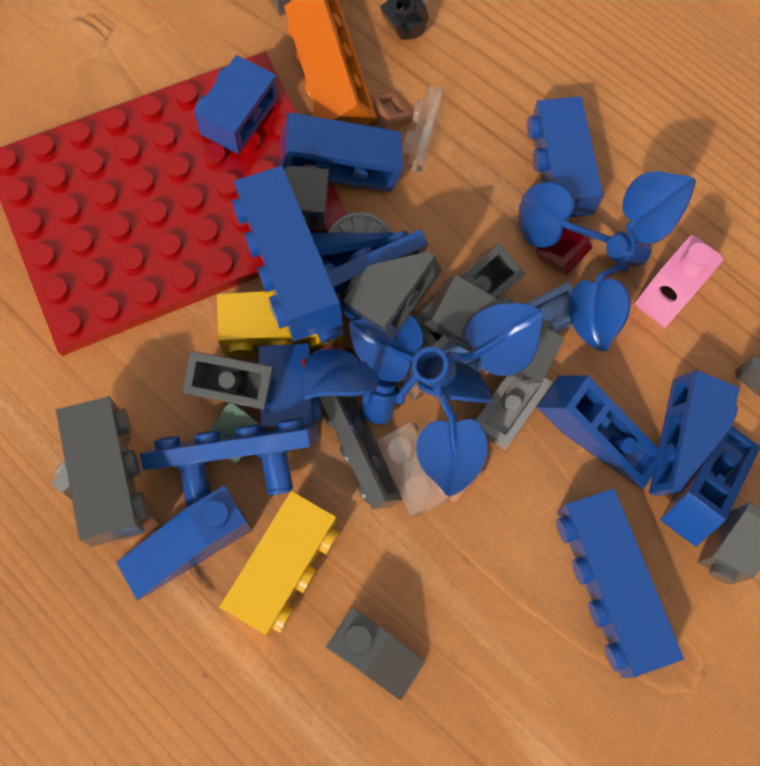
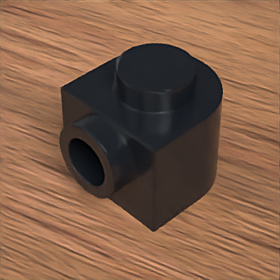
M388 0L380 6L384 19L400 39H416L425 31L428 12L422 0Z

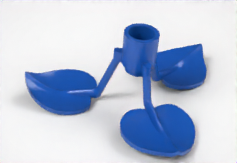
M660 171L647 172L638 176L629 185L623 198V212L631 220L626 226L628 232H618L613 236L605 235L567 221L574 210L575 199L571 192L560 184L553 182L539 183L529 188L523 195L519 205V224L524 239L530 245L546 248L556 244L561 238L564 227L570 231L607 243V253L610 259L617 263V265L600 272L596 276V282L587 280L579 282L570 296L569 316L571 323L578 335L593 348L605 352L609 350L612 341L624 327L631 308V298L626 287L616 279L606 278L620 271H628L629 265L641 266L647 262L651 255L650 243H656L667 237L685 213L695 188V178Z
M346 293L343 294L340 298L341 312L351 320L362 319L354 314L343 302ZM324 349L313 353L307 359L302 374V391L305 400L328 395H363L360 414L365 420L375 424H385L391 421L395 404H404L407 393L417 381L418 387L422 391L435 396L433 394V387L419 381L414 374L410 376L399 390L396 382L380 380L377 372L367 362H359L352 353L338 349ZM463 362L456 363V376L448 386L444 387L447 399L491 404L492 394L477 371Z
M507 303L481 310L474 315L465 329L467 342L476 350L468 353L453 352L450 355L436 347L421 349L424 344L423 331L419 322L411 315L394 339L363 319L353 320L349 323L353 346L360 361L367 362L377 372L380 380L387 382L403 380L407 377L412 362L414 376L419 381L433 387V394L437 396L448 417V422L438 420L429 423L418 436L416 452L424 472L447 496L458 494L467 488L479 475L488 455V439L484 429L477 421L472 419L456 421L455 412L444 393V387L454 380L456 376V363L472 361L480 357L483 367L491 374L497 376L515 375L528 367L538 349L544 318L542 311L536 307L520 303Z

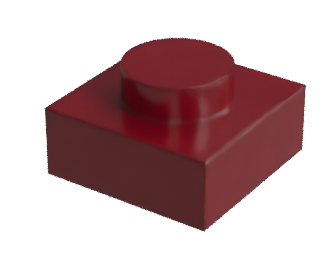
M563 227L561 238L556 244L546 248L537 247L535 252L541 261L567 276L593 247L589 238Z

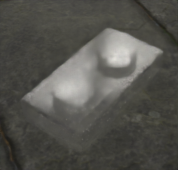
M429 86L425 100L418 99L416 103L413 121L418 123L415 131L408 130L403 147V152L409 154L407 169L418 172L423 170L440 114L444 89Z
M410 422L376 440L410 517H416L452 498L445 495L441 488L424 472L419 463L416 443L421 431L415 422Z

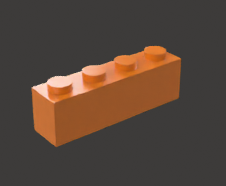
M291 0L284 5L288 19L286 24L287 30L296 45L297 52L295 57L303 69L306 78L304 86L315 108L314 117L346 121L365 126L375 121L377 116L340 1Z

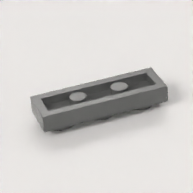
M319 396L324 406V418L328 425L335 430L340 440L341 454L355 472L359 481L358 490L364 501L370 504L371 509L392 507L404 500L366 420L360 414V407L355 397Z

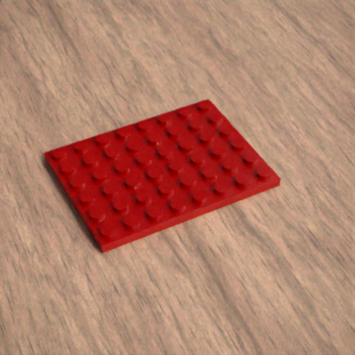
M266 51L246 58V60L276 75L279 99L240 154L201 135L194 114L198 100L201 96L208 94L216 83L217 75L223 67L0 147V201L54 344L61 356L259 277L257 268L263 266V262L260 256L252 258L244 233L250 232L247 223L239 224L231 200L238 198L234 181L280 166V137L288 112L296 113ZM330 183L325 231L309 230L310 233H328L331 226L339 218L347 215L332 183Z

